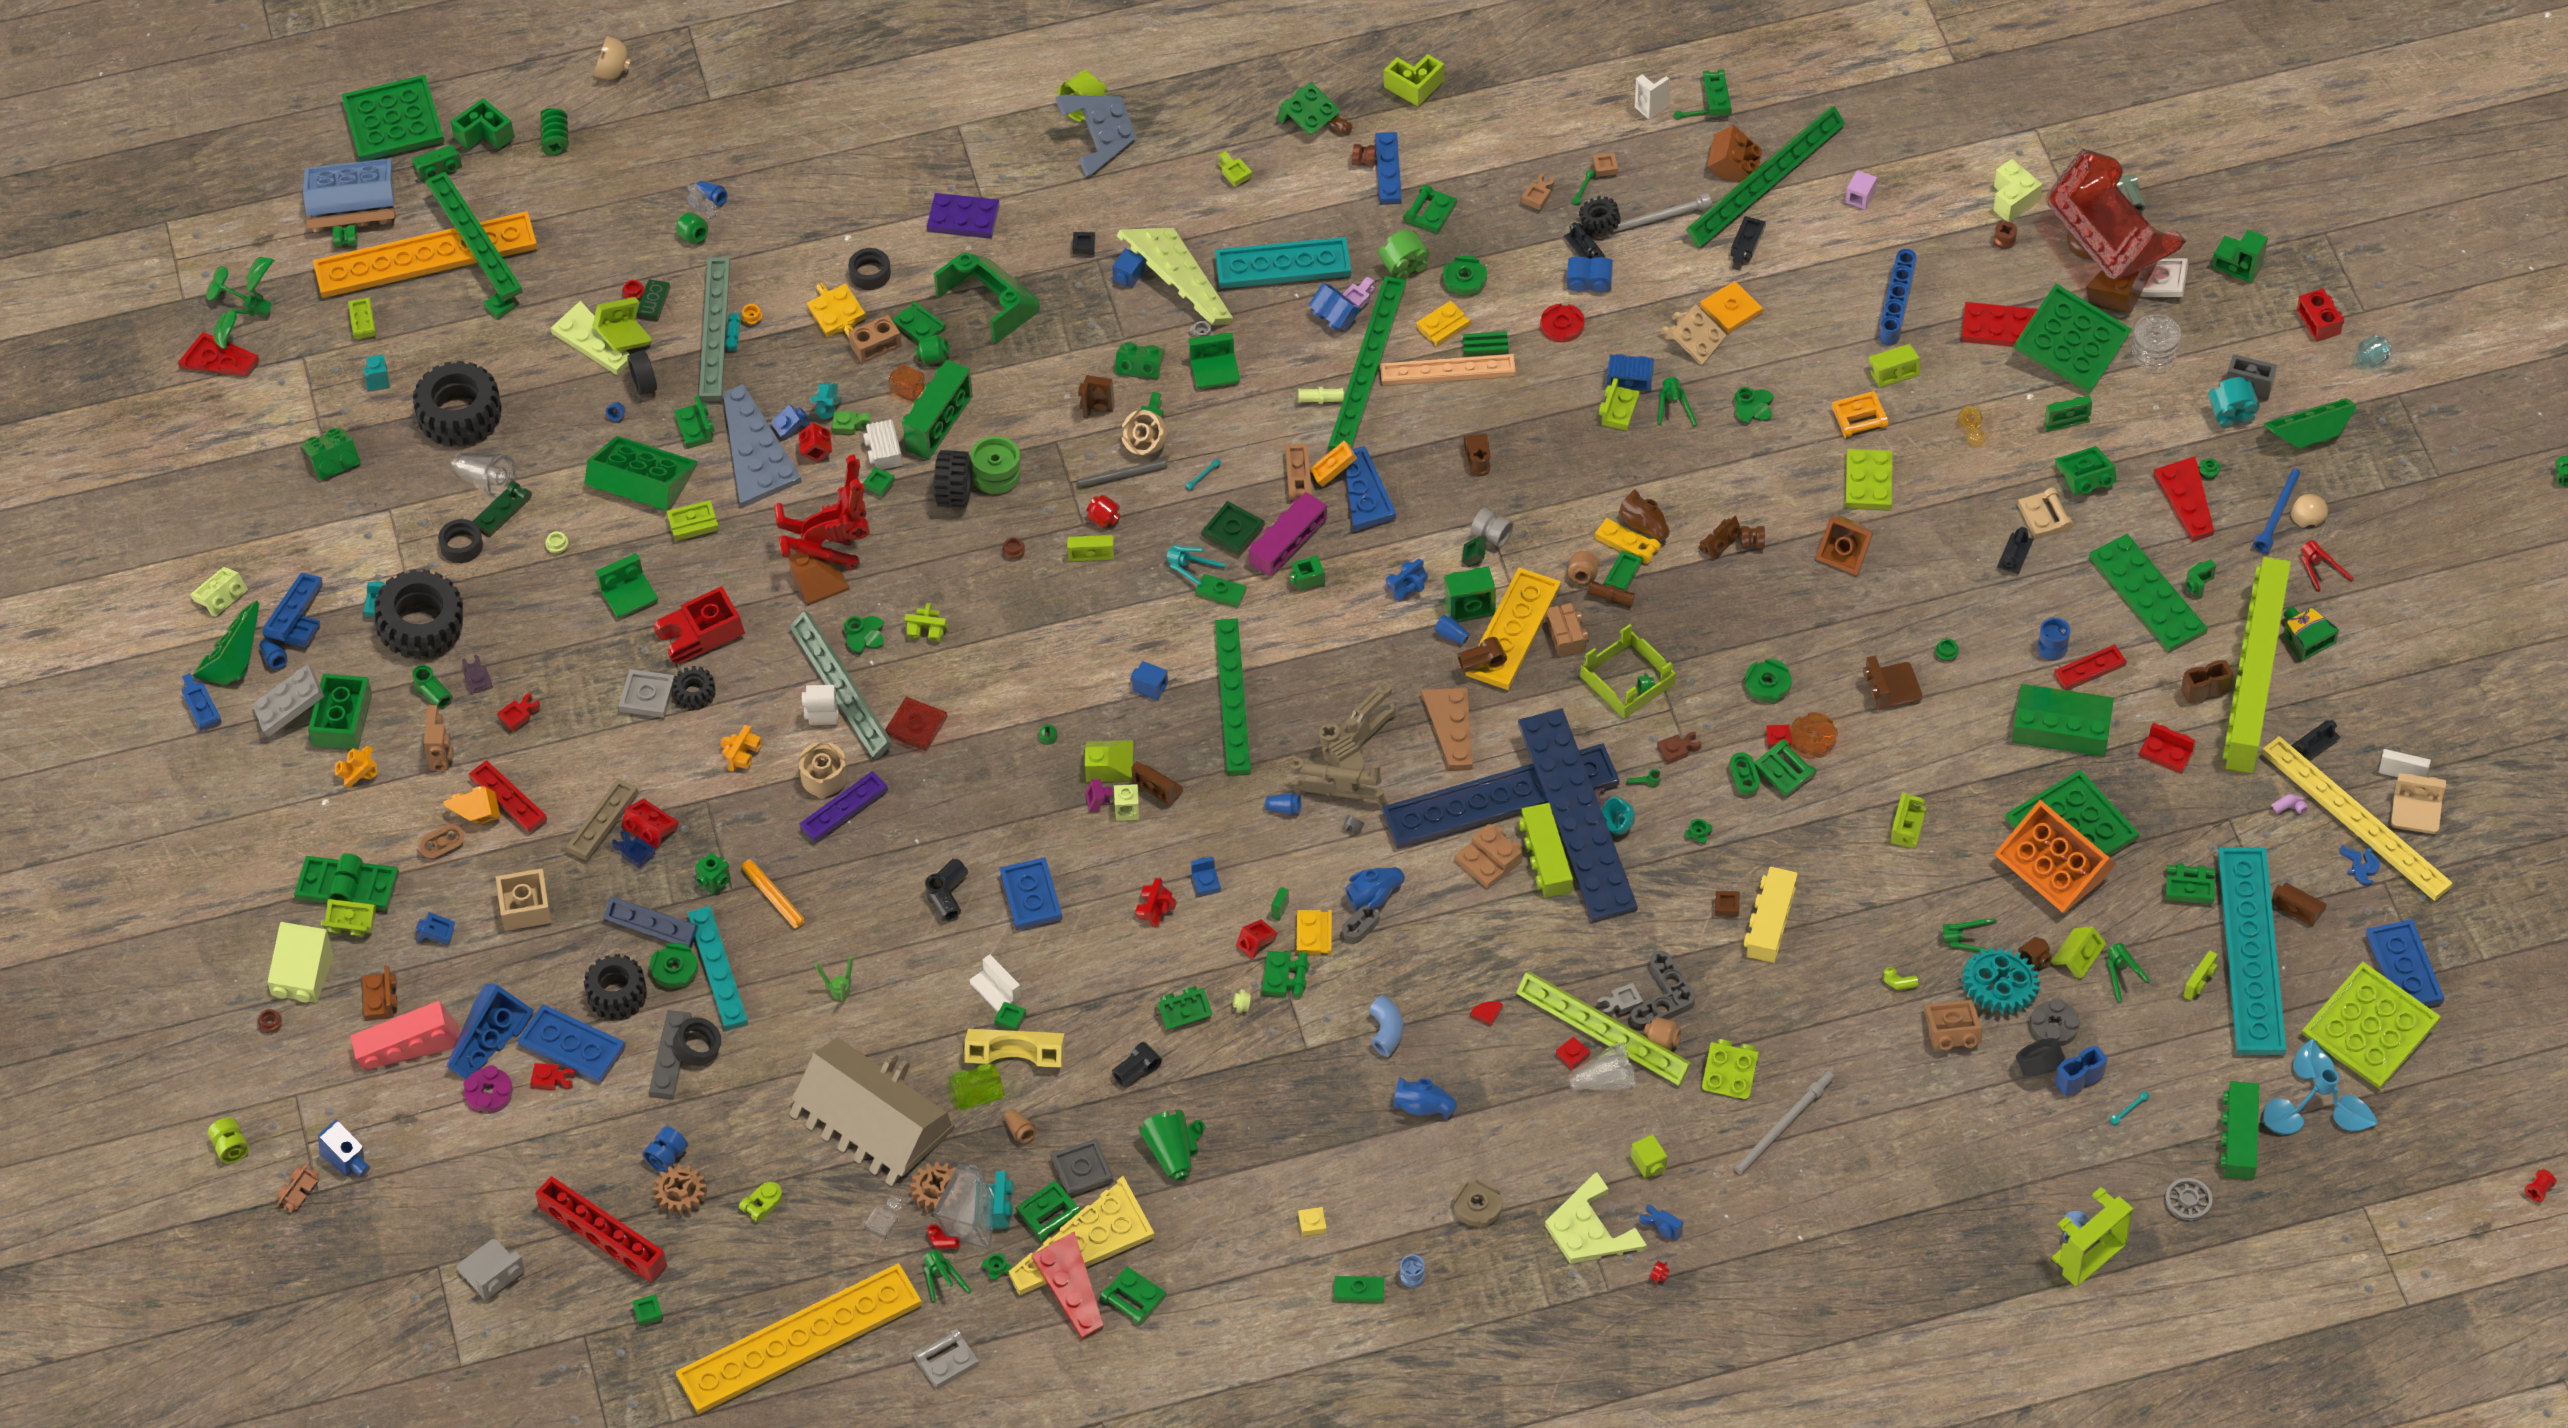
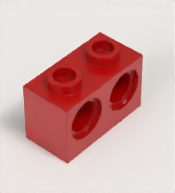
M2324 288L2299 296L2297 312L2316 342L2341 334L2344 317L2340 311H2337L2332 297L2327 295Z

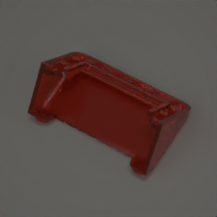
M2082 148L2047 193L2046 201L2051 210L2105 274L2112 279L2120 280L2178 252L2186 242L2181 234L2175 231L2163 233L2150 226L2116 186L2123 173L2119 162L2113 157Z

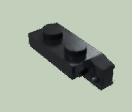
M1748 216L1744 217L1731 246L1730 256L1734 257L1733 269L1741 270L1744 261H1750L1766 227V221Z

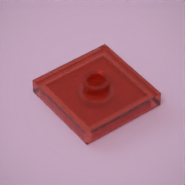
M906 696L885 731L890 738L927 751L948 715L943 710Z

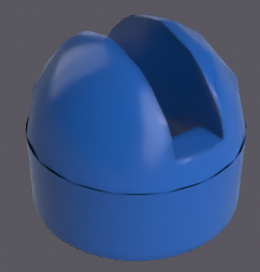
M620 402L611 403L606 408L607 417L612 421L621 420L625 415V406ZM616 408L619 410L617 415L614 413Z

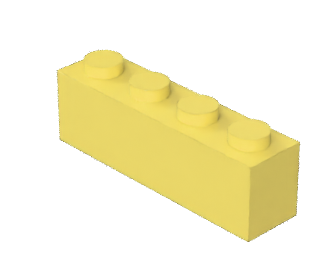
M1770 867L1768 875H1763L1760 889H1763L1762 895H1757L1755 908H1758L1756 914L1752 913L1749 924L1752 931L1751 933H1746L1744 947H1748L1747 957L1775 963L1797 886V872Z

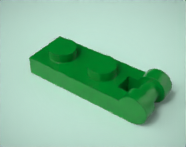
M1719 69L1717 72L1703 71V84L1710 116L1731 115L1732 107L1725 70Z

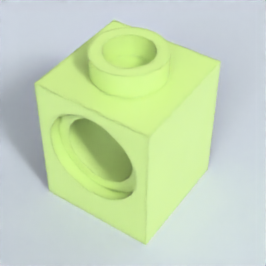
M1138 784L1115 785L1116 821L1140 820Z

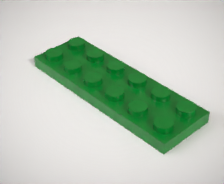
M2128 533L2090 552L2089 559L2168 653L2207 634V626Z

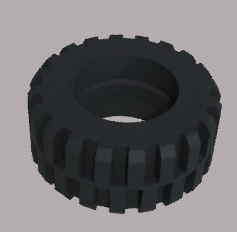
M450 361L445 362L443 366L437 365L432 368L433 371H427L422 376L423 380L420 379L417 382L416 389L413 392V404L420 429L423 430V434L430 439L432 438V441L438 444L443 442L445 446L450 447L452 445L462 447L466 443L471 445L476 443L478 439H484L488 436V432L491 433L495 429L502 412L498 387L494 377L487 373L485 368L477 367V364L471 362L465 364L464 361H457V363H451ZM457 397H467L474 400L472 404L460 410L440 408L446 401Z
M416 569L409 570V573H404V571L398 573L395 579L393 577L389 578L386 581V586L383 585L379 589L374 608L376 632L381 637V642L385 646L389 645V650L396 654L400 652L401 656L409 658V656H414V659H421L422 656L431 658L435 657V653H444L447 651V646L452 647L456 643V638L462 632L463 601L458 588L453 587V582L448 578L443 579L442 574L437 572L432 574L430 570L423 569V572H417ZM414 604L431 606L440 613L433 621L425 624L409 623L398 615L402 609Z

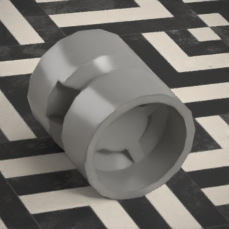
M1485 507L1474 518L1471 533L1477 537L1487 538L1489 543L1501 548L1508 541L1514 523L1503 516L1497 518L1495 512Z

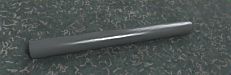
M1162 459L1077 479L1079 488L1164 469L1167 468L1166 460Z

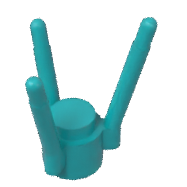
M1175 544L1168 550L1166 558L1167 562L1171 564L1170 569L1178 571L1199 586L1202 585V582L1181 568L1182 566H1187L1190 560L1216 567H1226L1224 563L1193 556L1188 553L1204 551L1203 548L1185 547Z

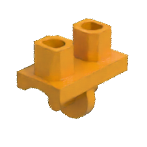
M744 725L738 736L732 734L731 737H723L721 739L722 754L726 756L730 763L728 770L735 772L737 767L748 769L752 763V755L746 753L748 749L755 752L760 750L762 739L752 734L750 726Z
M365 746L361 751L353 748L348 752L347 762L340 760L335 764V775L344 778V786L350 788L360 778L370 780L377 775V764L371 760L370 756L373 747Z

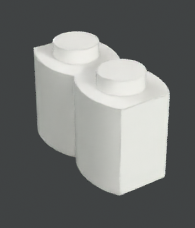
M835 685L806 686V692H802L804 719H809L810 726L838 725V704Z

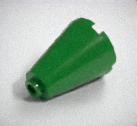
M1175 1110L1176 1114L1169 1115V1112L1165 1111L1143 1121L1144 1127L1139 1126L1138 1129L1141 1137L1170 1179H1175V1181H1181L1189 1177L1188 1173L1192 1171L1186 1117L1182 1110Z

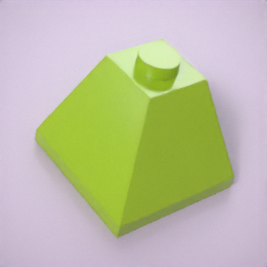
M1133 740L1086 741V782H1091L1092 779H1101V782L1132 781Z

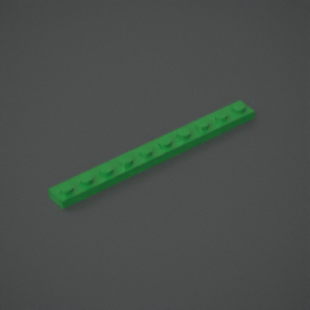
M1830 106L1688 226L1686 231L1695 246H1703L1845 125L1836 107Z
M1384 276L1328 445V451H1332L1343 441H1346L1351 449L1353 448L1405 291L1406 280Z

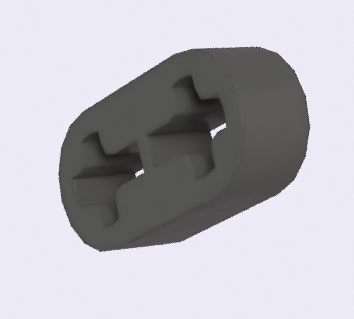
M1367 904L1357 910L1343 924V939L1350 944L1359 943L1379 924V909L1368 908ZM1371 914L1373 915V918L1368 917V918L1365 919V915H1367V916H1370ZM1357 929V934L1355 932L1349 934V930L1355 931Z

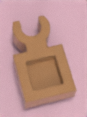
M1541 173L1538 176V184L1531 182L1521 196V203L1541 210L1551 196L1554 178L1552 177L1550 181L1544 182V174Z

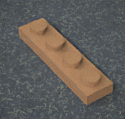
M395 208L307 218L306 225L307 229L312 228L313 232L325 231L327 226L346 228L348 227L347 224L356 223L357 227L370 225L369 221L378 220V224L391 223V219L395 218L396 214Z

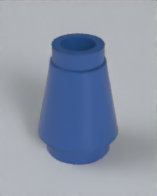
M699 181L696 184L695 191L711 205L721 206L726 202L728 193L723 186Z
M1443 615L1434 628L1438 632V636L1464 645L1470 636V633L1451 616Z
M270 638L263 639L259 647L267 666L275 670L283 668L287 663L286 651Z
M1294 792L1267 796L1265 801L1266 810L1293 816L1301 811V796Z

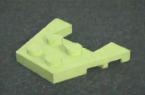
M1598 1173L1593 1174L1545 1221V1227L1570 1264L1601 1259V1256L1611 1254L1619 1256L1623 1255V1252L1637 1250V1252H1642L1647 1247L1636 1228L1616 1238H1612L1589 1205V1203L1608 1194L1609 1189Z

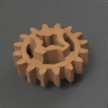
M936 1161L934 1167L927 1163L926 1170L917 1169L918 1176H912L913 1183L910 1184L912 1199L913 1201L917 1200L919 1208L925 1205L926 1212L934 1208L935 1213H939L940 1208L947 1212L948 1205L950 1204L954 1207L957 1206L956 1199H962L964 1184L962 1175L957 1174L956 1167L949 1170L948 1163L941 1167L939 1162Z
M678 1164L676 1170L669 1166L667 1174L661 1171V1179L654 1180L653 1194L655 1202L660 1204L662 1211L668 1208L669 1215H672L674 1211H678L679 1216H682L684 1210L691 1214L693 1206L699 1209V1201H705L704 1193L707 1192L704 1176H700L698 1169L692 1172L690 1165L682 1169L681 1165Z

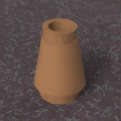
M1014 1109L1009 1110L1004 1115V1120L1017 1142L1026 1144L1034 1139L1036 1130L1032 1122Z

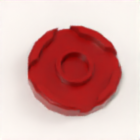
M1554 304L1542 313L1540 320L1541 331L1552 341L1570 342L1582 334L1585 327L1584 315L1574 305Z

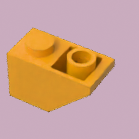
M485 786L475 787L472 789V792L467 794H454L451 796V799L443 801L445 807L478 825L501 818L495 791Z

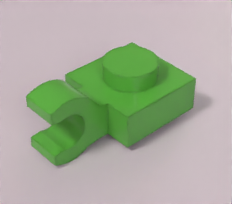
M835 411L832 432L833 434H855L856 429L867 430L866 425L872 424V421H870L871 414L862 413L858 416L857 411Z

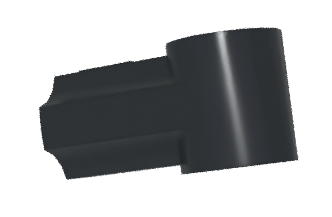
M1141 1042L1132 1050L1130 1057L1112 1069V1075L1120 1086L1127 1087L1145 1072L1150 1074L1157 1070L1162 1063V1057L1146 1042Z

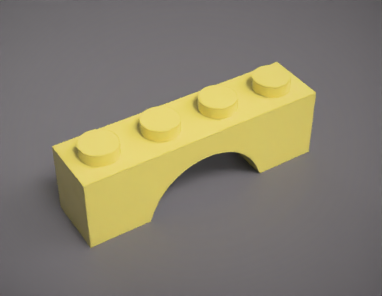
M968 1029L965 1038V1063L989 1064L999 1058L1020 1057L1031 1060L1037 1066L1061 1067L1064 1058V1033Z

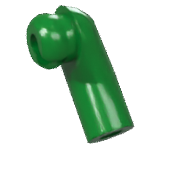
M1195 1120L1187 1127L1190 1156L1196 1155L1199 1152L1196 1141L1205 1130V1124L1201 1120Z

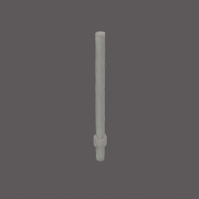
M1827 1071L1817 1082H1813L1807 1088V1093L1734 1167V1170L1741 1175L1814 1099H1818L1824 1093V1088L1835 1078L1834 1075Z

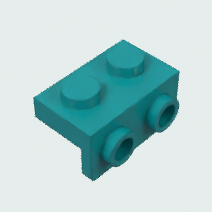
M996 1171L995 1184L987 1186L985 1228L987 1230L1010 1228V1216L1013 1214L1011 1199L1012 1194H1014V1182L1009 1179L1006 1171Z

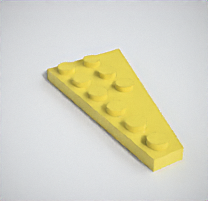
M1124 1176L1117 1180L1116 1185L1110 1190L1106 1189L1100 1194L1098 1200L1092 1205H1087L1062 1226L1060 1232L1044 1241L1043 1246L1037 1251L1075 1231L1085 1267H1088L1155 1238V1235ZM1030 1253L1009 1271V1277L1019 1296L1047 1284L1031 1258L1033 1253Z

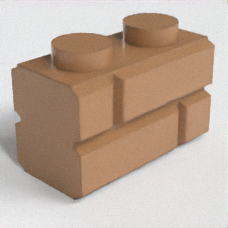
M1572 603L1548 608L1546 610V622L1558 657L1584 653L1585 643L1589 642L1586 629H1582L1580 626L1582 624L1580 611H1575Z

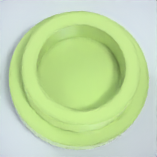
M556 531L548 535L545 544L548 551L561 553L567 549L569 542L563 533Z
M1240 989L1239 994H1234L1233 1007L1236 1008L1237 1013L1247 1012L1249 1009L1251 994L1243 989Z

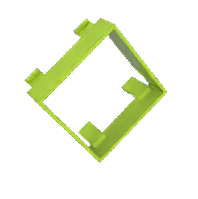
M1631 624L1620 631V640L1596 655L1595 648L1586 653L1584 656L1586 663L1581 665L1580 677L1624 719L1675 685L1676 673L1672 670V663L1669 662L1667 664L1665 659L1644 639L1638 638L1632 632ZM1632 645L1661 673V680L1637 698V688L1635 686L1628 690L1624 705L1618 699L1616 693L1592 671Z
M2102 1187L2096 1190L2092 1197L2105 1208L2082 1228L2079 1229L2068 1217L2063 1218L2057 1224L2070 1238L2068 1243H2063L2062 1249L2051 1258L2063 1268L2062 1275L2075 1287L2082 1284L2127 1245L2134 1208L2120 1196L2116 1199L2112 1198ZM2097 1240L2100 1241L2097 1245H2095L2090 1251H2088L2084 1255L2085 1251L2091 1245H2093Z

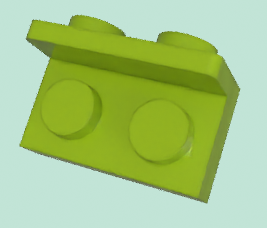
M1614 378L1612 385H1608L1606 388V402H1602L1600 405L1599 415L1602 416V425L1628 431L1640 397V391L1618 387V379Z

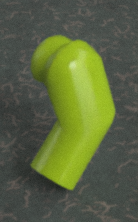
M1887 967L1884 970L1883 979L1885 983L1896 990L1918 987L1916 975L1902 978L1897 975L1894 967Z

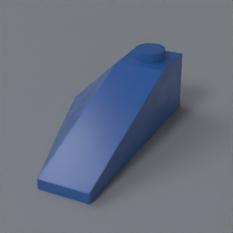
M485 984L472 1005L446 1067L462 1078L468 1079L472 1073L488 1061L489 1057L497 1050H501L507 1041L523 1030L534 1010L499 985Z

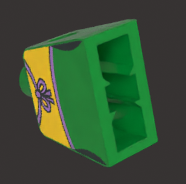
M2291 606L2284 612L2283 616L2287 621L2285 622L2283 634L2300 662L2336 644L2339 629L2314 608H2309L2299 613L2294 606Z

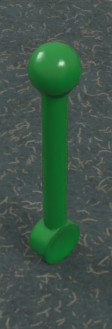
M1709 109L1683 113L1675 111L1674 118L1681 120L1682 117L1707 114Z
M1593 170L1586 172L1587 177L1577 196L1572 198L1573 205L1578 206L1581 204V196L1588 182L1595 175Z

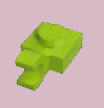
M1226 151L1218 155L1221 159L1218 161V164L1222 168V174L1234 187L1252 178V171L1240 158L1234 161Z

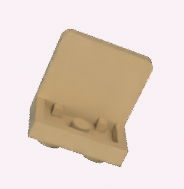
M2399 773L2394 792L2391 826L2397 829L2437 834L2446 780Z

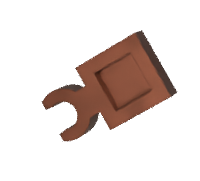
M1689 732L1683 739L1677 734L1658 741L1657 748L1668 765L1687 758L1689 751L1700 750L1701 741L1691 742L1696 739V732Z

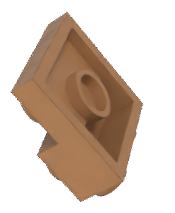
M427 705L423 744L430 770L445 771L449 770V762L454 759V749L450 747V733H446L443 715L439 714L437 705Z
M1488 824L1472 836V842L1455 855V861L1486 889H1489L1522 863V848L1517 841L1512 840L1510 842L1501 827H1493L1491 824Z
M1973 1000L1924 1005V1013L1929 1025V1036L1933 1049L1949 1050L1955 1046L1972 1048L1976 1044H1982V1028Z

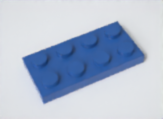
M2413 919L2366 929L2367 939L2380 972L2384 977L2427 1007L2444 1002L2443 993Z
M544 1004L517 1040L519 1046L566 1068L573 1069L575 1072L598 1083H601L626 1047L624 1041Z

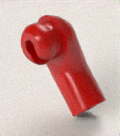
M932 1224L927 1228L928 1238L935 1248L943 1250L958 1249L961 1242L958 1236L947 1237L937 1224Z

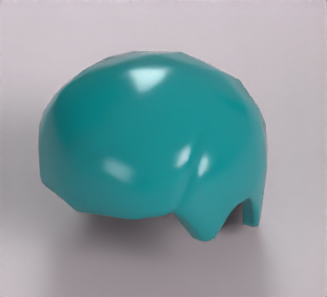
M1617 796L1611 797L1605 802L1601 811L1609 832L1614 835L1626 833L1635 821L1633 806Z

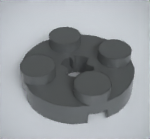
M2055 998L2041 1003L2032 1012L2031 1032L2038 1041L2054 1038L2059 1041L2060 1046H2064L2072 1042L2077 1035L2080 1024L2079 1016L2062 999ZM2051 1020H2057L2060 1026H2051L2049 1023H2051Z

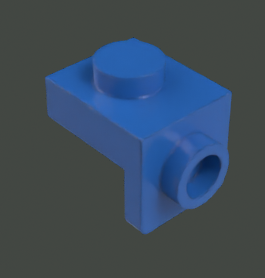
M790 404L770 422L784 440L801 425L804 427L810 425L807 420V413L799 407L797 409Z

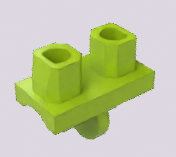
M926 603L925 609L917 608L916 615L905 614L904 618L907 625V636L914 639H920L923 628L929 629V640L941 642L944 631L948 632L949 624H947L945 618H937L940 617V611L933 610L932 603Z

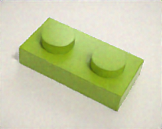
M2211 950L2208 951L2187 981L2183 995L2184 998L2192 1001L2196 994H2202L2208 977L2213 978L2219 967L2216 964L2218 954Z

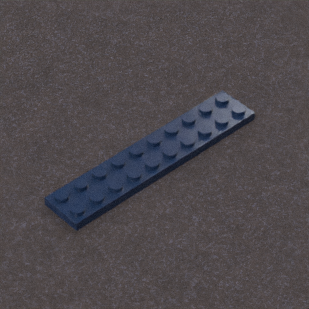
M1563 708L1519 719L1518 726L1545 799L1550 804L1560 839L1591 922L1594 923L1637 911L1638 905Z
M1604 743L1579 750L1594 792L1620 784V779ZM1529 764L1383 806L1382 814L1396 848L1399 849L1522 813V808L1546 804L1547 801L1533 764Z

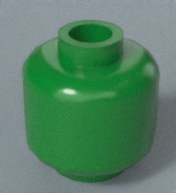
M693 212L683 214L676 224V232L679 237L691 244L703 241L709 229L706 220Z
M933 335L920 339L915 352L919 361L922 360L926 366L944 363L947 356L950 355V348L946 338L943 339L940 335Z

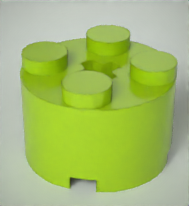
M1084 69L1060 85L1057 93L1058 96H1106L1107 87L1102 81H1098L1090 74L1088 70ZM1081 110L1068 114L1076 121H1085Z

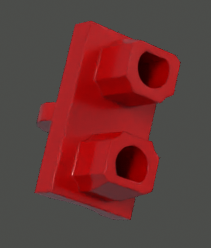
M1155 878L1153 885H1143L1141 891L1144 901H1147V904H1138L1135 910L1139 920H1148L1152 927H1159L1162 915L1166 914L1167 910H1174L1177 901L1172 897L1173 893L1162 885L1163 880L1161 878Z

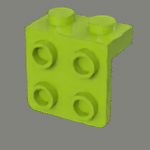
M635 297L597 304L592 326L614 351H623L651 344L652 338L635 320L639 301Z
M1718 1039L1717 1043L1711 1042L1702 1082L1703 1090L1742 1099L1749 1098L1756 1064L1759 1062L1761 1052L1755 1051L1756 1046L1742 1044L1741 1048L1733 1047L1732 1041Z

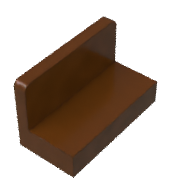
M2284 883L2283 886L2278 885L2273 891V906L2312 927L2327 906L2326 903L2288 883Z

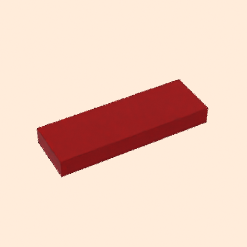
M2114 644L2055 669L2054 676L2063 689L2068 691L2126 666L2127 661Z

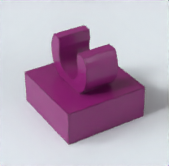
M1092 779L1085 792L1089 812H1098L1101 805H1108L1110 803L1109 797H1113L1112 788L1102 787L1101 779Z

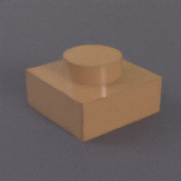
M1614 152L1593 155L1596 177L1618 174V165Z

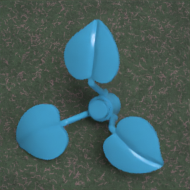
M2314 1039L2309 1040L2298 1050L2293 1061V1068L2300 1078L2305 1080L2313 1079L2315 1082L2313 1090L2296 1109L2290 1101L2283 1098H2275L2267 1103L2263 1112V1123L2269 1130L2281 1135H2291L2302 1128L2304 1119L2298 1112L2303 1109L2316 1092L2321 1095L2333 1093V1103L2337 1106L2333 1112V1118L2341 1128L2357 1132L2374 1127L2378 1123L2370 1108L2356 1096L2346 1094L2338 1101L2339 1088L2336 1084L2339 1081V1074L2334 1070L2330 1057L2319 1047Z

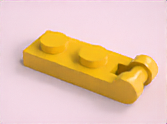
M1608 518L1604 520L1594 536V539L1620 552L1623 550L1643 558L1644 564H1648L1653 558V553H1657L1661 548V544L1656 539H1648Z

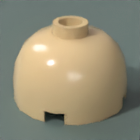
M609 36L606 37L594 76L605 80H613L619 77L622 71L627 72L631 59L627 58L628 50L620 40Z
M1147 410L1134 411L1127 416L1122 425V429H1124L1122 442L1132 453L1140 455L1154 454L1166 442L1168 434L1166 424L1154 412Z

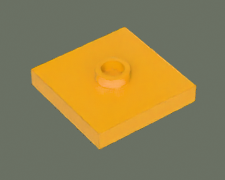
M1736 281L1700 302V307L1727 334L1763 313V308Z

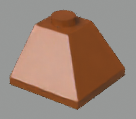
M1838 514L1830 516L1815 559L1858 575L1873 532L1860 523Z
M796 553L788 557L790 574L807 606L850 590L836 562L824 561L821 558L802 553Z

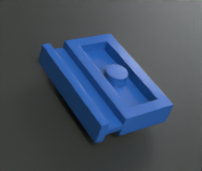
M301 616L285 640L268 636L264 637L306 648L315 636L316 630L320 628V620Z

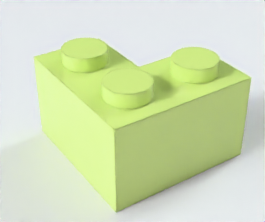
M2013 159L2009 160L1996 169L1994 187L1999 191L1995 193L1994 211L2004 220L2011 222L2040 202L2043 184Z

